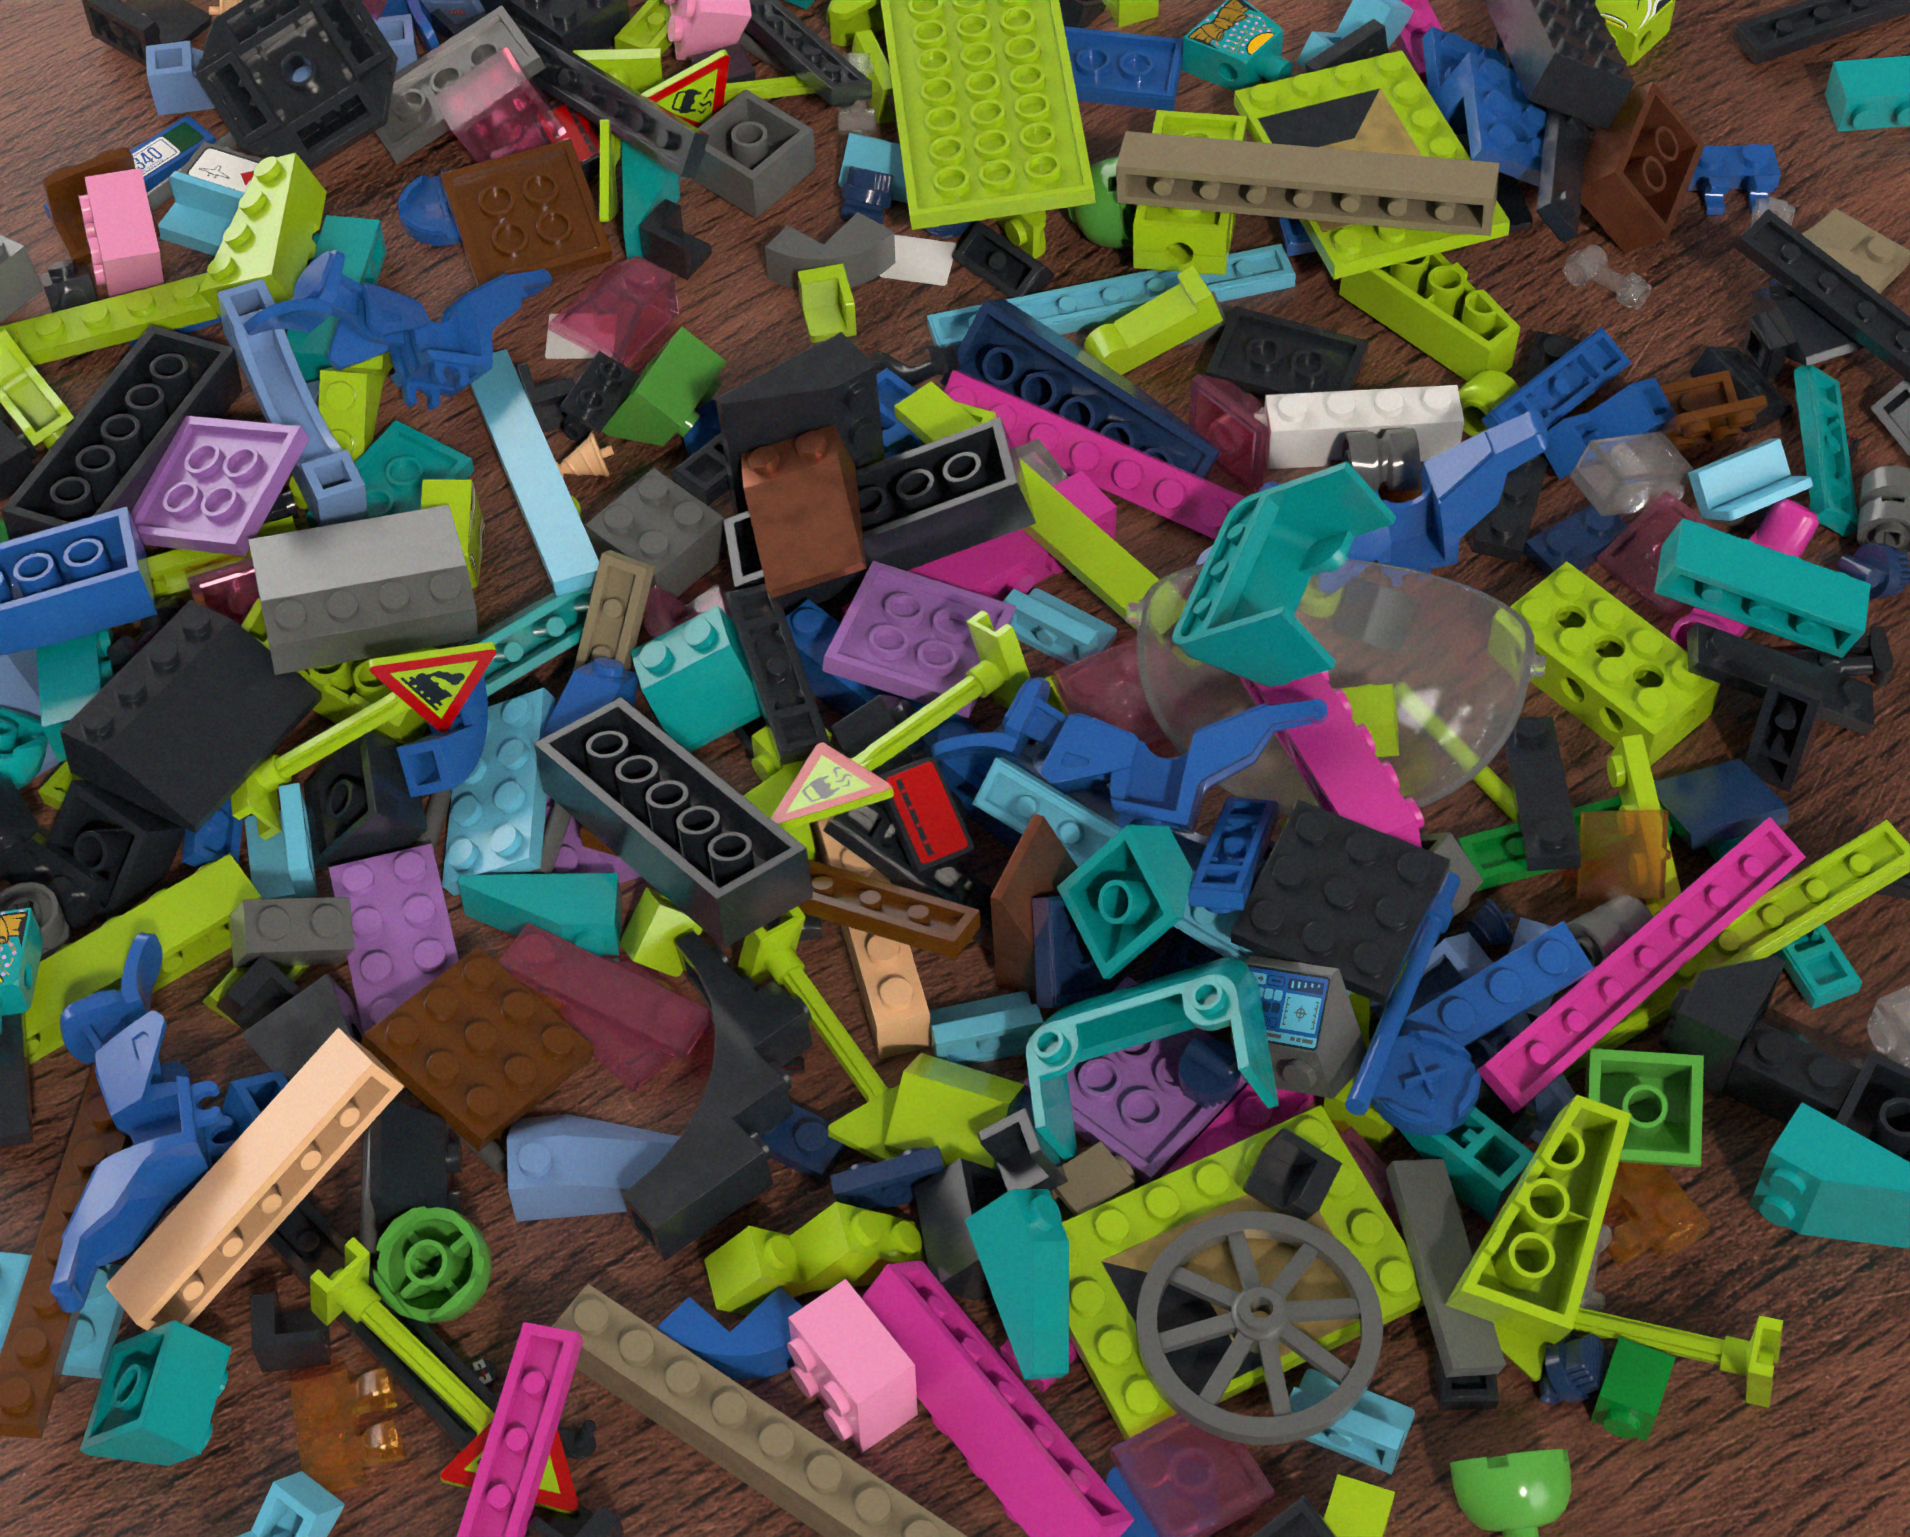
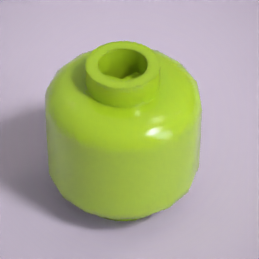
M1486 370L1473 376L1459 390L1464 417L1463 432L1473 437L1488 430L1481 419L1520 389L1514 379L1504 372Z

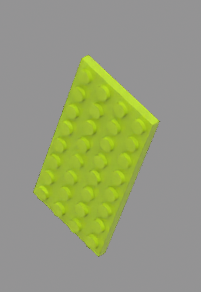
M881 0L912 230L1096 203L1059 0Z

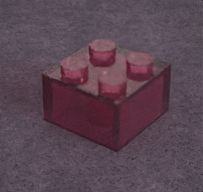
M507 46L433 97L451 131L478 163L548 145L567 132L547 97Z

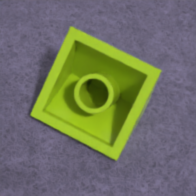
M920 1053L903 1071L885 1141V1150L901 1155L912 1148L928 1149L939 1146L947 1166L962 1158L995 1169L997 1161L980 1144L977 1134L979 1131L1017 1112L1025 1090V1084Z

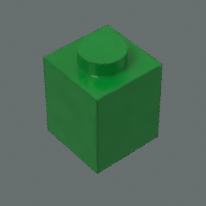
M1619 1336L1591 1421L1603 1425L1609 1433L1626 1439L1636 1437L1647 1441L1676 1357Z

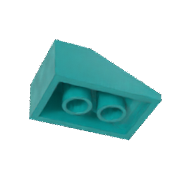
M1802 1102L1771 1149L1749 1206L1760 1211L1762 1216L1769 1222L1777 1226L1788 1227L1801 1235L1910 1249V1162Z

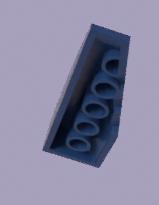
M1005 299L985 300L957 350L961 366L958 371L964 372L1203 479H1206L1221 453L1218 447L1143 390L1079 346ZM951 373L944 374L940 383L947 386Z

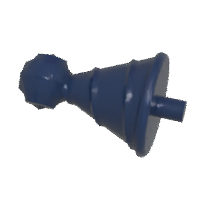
M1485 898L1484 904L1479 907L1477 913L1467 922L1466 927L1460 934L1469 932L1479 946L1512 945L1514 937L1508 922L1515 919V915L1511 909L1502 913L1492 899ZM1447 934L1445 936H1441V938H1439L1438 942L1435 944V947L1445 938L1452 937L1454 935Z

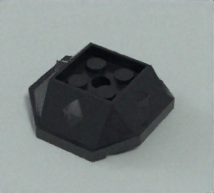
M243 0L213 19L206 39L203 56L199 60L194 75L246 154L265 159L271 156L280 157L296 153L308 169L312 171L387 124L398 57L361 0ZM302 66L312 67L311 74L306 80L302 82L293 81V75L298 68Z

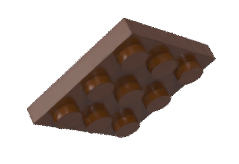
M571 139L440 173L441 184L477 288L504 273L508 276L545 269L554 277L613 260L609 241L602 222H600L597 208Z
M479 946L365 1032L361 1041V1045L368 1049L406 1088L439 1117L446 1119L447 1124L478 1152L592 1059L595 1050L592 1044Z

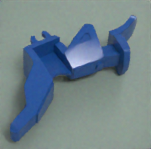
M333 250L319 255L302 272L296 283L293 300L277 303L265 308L249 319L243 326L248 335H255L275 329H290L309 334L329 316L339 318L327 356L328 362L336 370L354 366L390 351L392 364L396 371L390 377L396 387L402 388L404 403L408 407L417 403L415 392L420 391L427 396V408L433 410L440 404V395L454 397L492 369V333L494 328L519 310L522 300L536 296L553 281L551 274L545 269L508 276L504 273L466 293L444 310L443 313L445 315L441 317V323H436L429 320L422 303L415 299L369 283L361 285L343 275L345 255L337 250Z
M1530 410L1523 415L1483 431L1423 462L1421 471L1422 495L1403 503H1392L1383 500L1396 516L1394 524L1354 537L1346 562L1333 572L1325 571L1317 574L1316 582L1319 589L1328 593L1335 592L1350 581L1352 576H1357L1375 560L1380 563L1383 573L1388 578L1392 577L1395 585L1404 584L1403 575L1418 572L1420 579L1424 580L1431 575V569L1457 564L1460 539L1498 505L1507 473L1547 449L1550 435L1541 412ZM1266 482L1258 492L1278 486V483ZM1212 546L1204 550L1197 560L1196 572L1198 577Z
M1037 677L1035 679H1027L1020 688L1002 721V724L1005 726L1003 733L988 732L956 736L933 744L930 749L932 756L937 761L974 753H999L1019 759L1024 746L1030 738L1051 749L1041 768V774L1055 789L1065 795L1110 784V800L1113 811L1118 816L1117 826L1123 829L1126 825L1169 826L1174 831L1194 834L1202 800L1209 789L1254 765L1275 732L1321 724L1328 718V708L1321 699L1267 706L1264 703L1196 729V734H1193L1189 750L1179 757L1168 759L1153 754L1145 742L1140 741L1133 733L1091 718L1088 715L1074 713L1073 715L1069 714V716L1061 713L1047 704L1050 694L1049 681Z
M142 932L135 937L124 966L121 991H99L71 1003L63 1010L60 1017V1032L66 1048L82 1063L90 1064L96 1062V1078L110 1116L117 1130H120L123 1135H128L134 1146L103 1159L99 1165H96L61 1237L63 1243L50 1291L60 1309L66 1313L83 1309L98 1267L136 1252L165 1213L173 1205L180 1203L214 1166L215 1162L235 1142L228 1141L221 1145L213 1142L214 1137L219 1132L232 1131L235 1128V1124L231 1117L223 1116L218 1106L204 1110L200 1103V1100L208 1096L215 1097L220 1093L217 1084L212 1081L192 1084L188 1069L181 1063L173 1061L161 1064L158 1059L167 1023L160 1013L150 1011L152 990L162 964L161 944L157 936L151 933Z

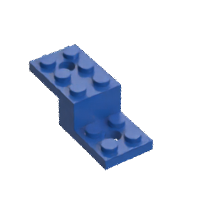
M1431 26L1422 37L1428 92L1455 135L1468 133L1471 160L1500 163L1499 172L1539 187L1545 125L1549 108L1527 99L1515 70L1507 67L1505 55L1500 54L1493 48H1485L1465 40L1458 34L1448 33Z

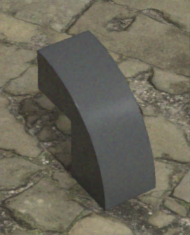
M859 212L825 244L787 225L765 246L767 278L777 284L799 290L798 271L843 263L850 288L875 279L896 263L894 231Z

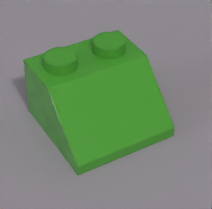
M681 326L643 369L638 380L602 432L611 437L664 446L675 433L684 437L700 417V414L694 410L699 401L706 405L721 387L723 382L717 376L727 361Z
M1590 1048L1586 1063L1585 1098L1632 1114L1619 1162L1700 1168L1704 1056Z

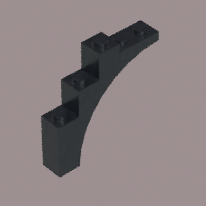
M693 931L677 941L676 946L684 976L706 1002L714 1020L716 1033L713 1067L703 1099L683 1135L651 1171L622 1194L632 1227L664 1261L773 1185L768 1165L772 1155L761 1136L794 1114L788 1092L792 1088V1083L782 1066L813 1046L808 1025L812 1016L807 1005L797 994L792 993L788 995L774 981H771L759 990L748 975L743 974L739 977L731 969L727 957L717 945L712 944L708 946Z

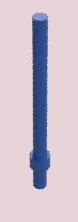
M1447 873L1393 987L1345 1102L1346 1109L1352 1114L1364 1115L1367 1112L1440 934L1447 931L1454 915L1452 903L1461 883L1460 878L1455 873Z

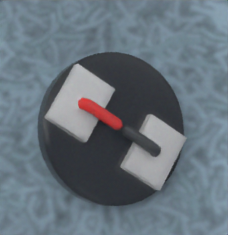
M486 1359L472 1363L469 1368L485 1386L492 1384L497 1377L495 1364Z

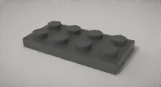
M501 5L395 74L387 124L376 130L375 133L393 160L398 164L546 67L538 53Z

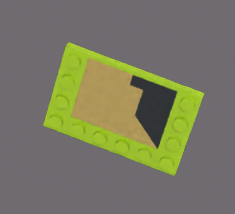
M1402 50L1234 91V106L1240 116H1247V129L1255 142L1471 160ZM1497 200L1491 236L1299 219L1334 280L1508 236L1510 220Z
M1322 1105L1062 1222L1069 1240V1338L1128 1446L1185 1420L1158 1394L1149 1380L1140 1358L1136 1338V1316L1138 1299L1146 1275L1165 1247L1183 1232L1203 1221L1229 1213L1244 1211L1277 1213L1243 1191V1185L1264 1144L1283 1128L1293 1132L1342 1163L1319 1211L1308 1218L1306 1222L1323 1229L1335 1237L1359 1260L1375 1287L1382 1311L1383 1325L1424 1306L1407 1246ZM1247 1238L1261 1285L1269 1288L1300 1248L1276 1240ZM1227 1242L1204 1250L1182 1266V1268L1241 1293L1243 1291ZM1317 1258L1285 1300L1291 1302L1352 1297L1333 1270ZM1168 1284L1158 1309V1334L1229 1313L1230 1311ZM1256 1311L1252 1313L1255 1317L1258 1318L1269 1317V1315L1263 1311ZM1359 1318L1291 1323L1327 1351L1361 1336ZM1232 1334L1165 1353V1356L1181 1381L1199 1396L1234 1338ZM1283 1343L1278 1347L1283 1372L1307 1362ZM1249 1351L1218 1403L1265 1381L1259 1353Z

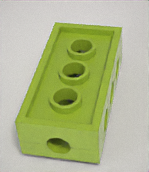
M1157 110L1152 133L1246 141L1247 116ZM1137 205L1133 224V268L1183 272L1189 267L1194 266L1198 274L1226 275L1236 213Z
M1567 561L1499 615L1492 652L1614 748L1621 737L1642 734L1650 766L1712 715L1721 683L1688 672L1687 651Z

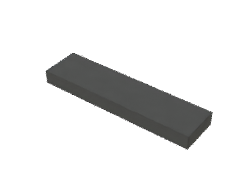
M1444 1159L1392 1161L1385 1171L1445 1377L1499 1374L1506 1366L1493 1322L1445 1305L1473 1258V1254Z

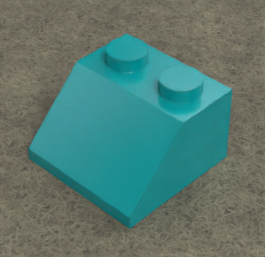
M718 605L630 651L641 690L665 733L689 753L763 715L731 620Z
M1126 825L1057 886L1103 979H1111L1184 916L1193 871L1169 826Z
M176 1320L113 1345L80 1452L89 1456L170 1466L201 1455V1451L206 1447L212 1435L213 1425L210 1421L217 1397L224 1390L228 1380L226 1366L232 1347Z

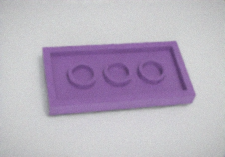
M432 843L328 867L334 896L350 897L355 949L347 956L364 1033L459 961Z

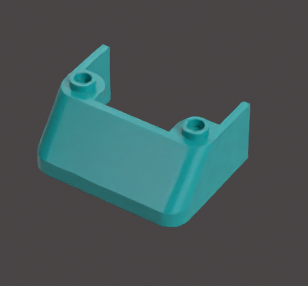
M1348 462L1245 497L1229 511L1174 629L1172 635L1173 642L1189 658L1266 687L1282 686L1297 679L1332 670L1336 660L1294 616L1311 576L1325 571L1333 572L1340 568L1348 559L1349 549L1354 537L1393 525L1396 520L1395 514Z
M1227 957L1069 1004L1058 1009L1032 1034L1026 1047L1035 1129L1065 1163L1078 1156L1067 1073L1079 1062L1194 1028L1213 1031L1231 1026L1239 1071L1268 1109L1279 1106L1259 985L1252 971L1243 961Z

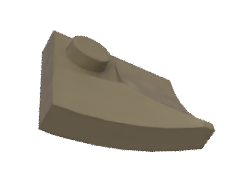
M1836 208L1812 228L1802 233L1803 236L1849 271L1859 275L1866 284L1878 293H1881L1910 263V250Z

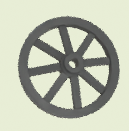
M1244 1211L1229 1213L1203 1221L1183 1232L1165 1247L1149 1269L1141 1288L1136 1316V1338L1140 1358L1149 1380L1164 1401L1182 1418L1199 1429L1222 1439L1252 1445H1276L1302 1440L1318 1434L1334 1425L1356 1406L1369 1387L1378 1365L1382 1347L1383 1320L1379 1298L1368 1273L1359 1260L1339 1240L1323 1229L1292 1216L1264 1211ZM1247 1238L1276 1240L1300 1248L1269 1288L1261 1285ZM1227 1242L1243 1291L1241 1293L1182 1268V1266L1204 1250ZM1317 1258L1333 1270L1352 1297L1291 1302L1285 1300ZM1168 1284L1230 1311L1229 1313L1158 1334L1157 1314L1162 1296ZM1256 1311H1263L1267 1313L1269 1317L1258 1318L1255 1317L1252 1313ZM1359 1318L1361 1332L1360 1349L1352 1369L1291 1323ZM1232 1334L1234 1340L1199 1396L1196 1395L1176 1375L1168 1363L1165 1353ZM1283 1343L1338 1384L1339 1387L1319 1403L1302 1411L1292 1413L1278 1347ZM1249 1351L1260 1354L1273 1417L1245 1416L1216 1407Z

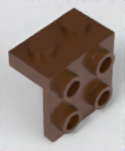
M127 147L105 150L93 159L80 164L60 167L42 181L53 227L69 258L74 260L75 264L83 261L85 265L92 263L79 196L88 195L85 177L136 169L133 155ZM152 215L156 237H160L159 227Z
M1729 370L1659 385L1676 416L1646 439L1648 447L1652 449L1666 445L1667 451L1673 452L1696 444V438L1711 435L1712 441L1717 442L1735 437L1741 433L1740 427L1757 421L1756 415L1768 406L1766 396L1738 401Z

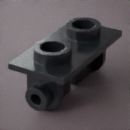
M599 351L558 408L567 414L564 420L565 435L570 440L579 441L580 439L587 438L592 430L600 434L640 375Z

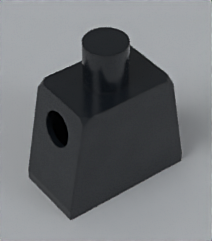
M326 974L242 1033V1036L272 1071L281 1070L289 1083L338 1028L360 1044L364 1031L351 996Z

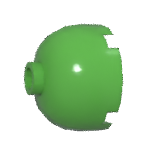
M1119 156L1098 161L1090 166L1096 203L1068 207L1072 222L1078 223L1083 235L1090 242L1106 249L1133 248V224L1137 205L1117 203L1116 165Z
M439 1207L412 1208L394 1219L379 1238L376 1251L380 1252L377 1261L378 1271L373 1269L374 1283L383 1302L396 1313L425 1323L451 1321L472 1310L486 1292L492 1273L491 1249L482 1231L462 1214Z
M1567 1449L1506 1454V1456L1480 1457L1450 1463L1453 1488L1458 1505L1467 1519L1481 1530L1502 1532V1537H1539L1537 1527L1555 1522L1566 1510L1571 1494V1470Z

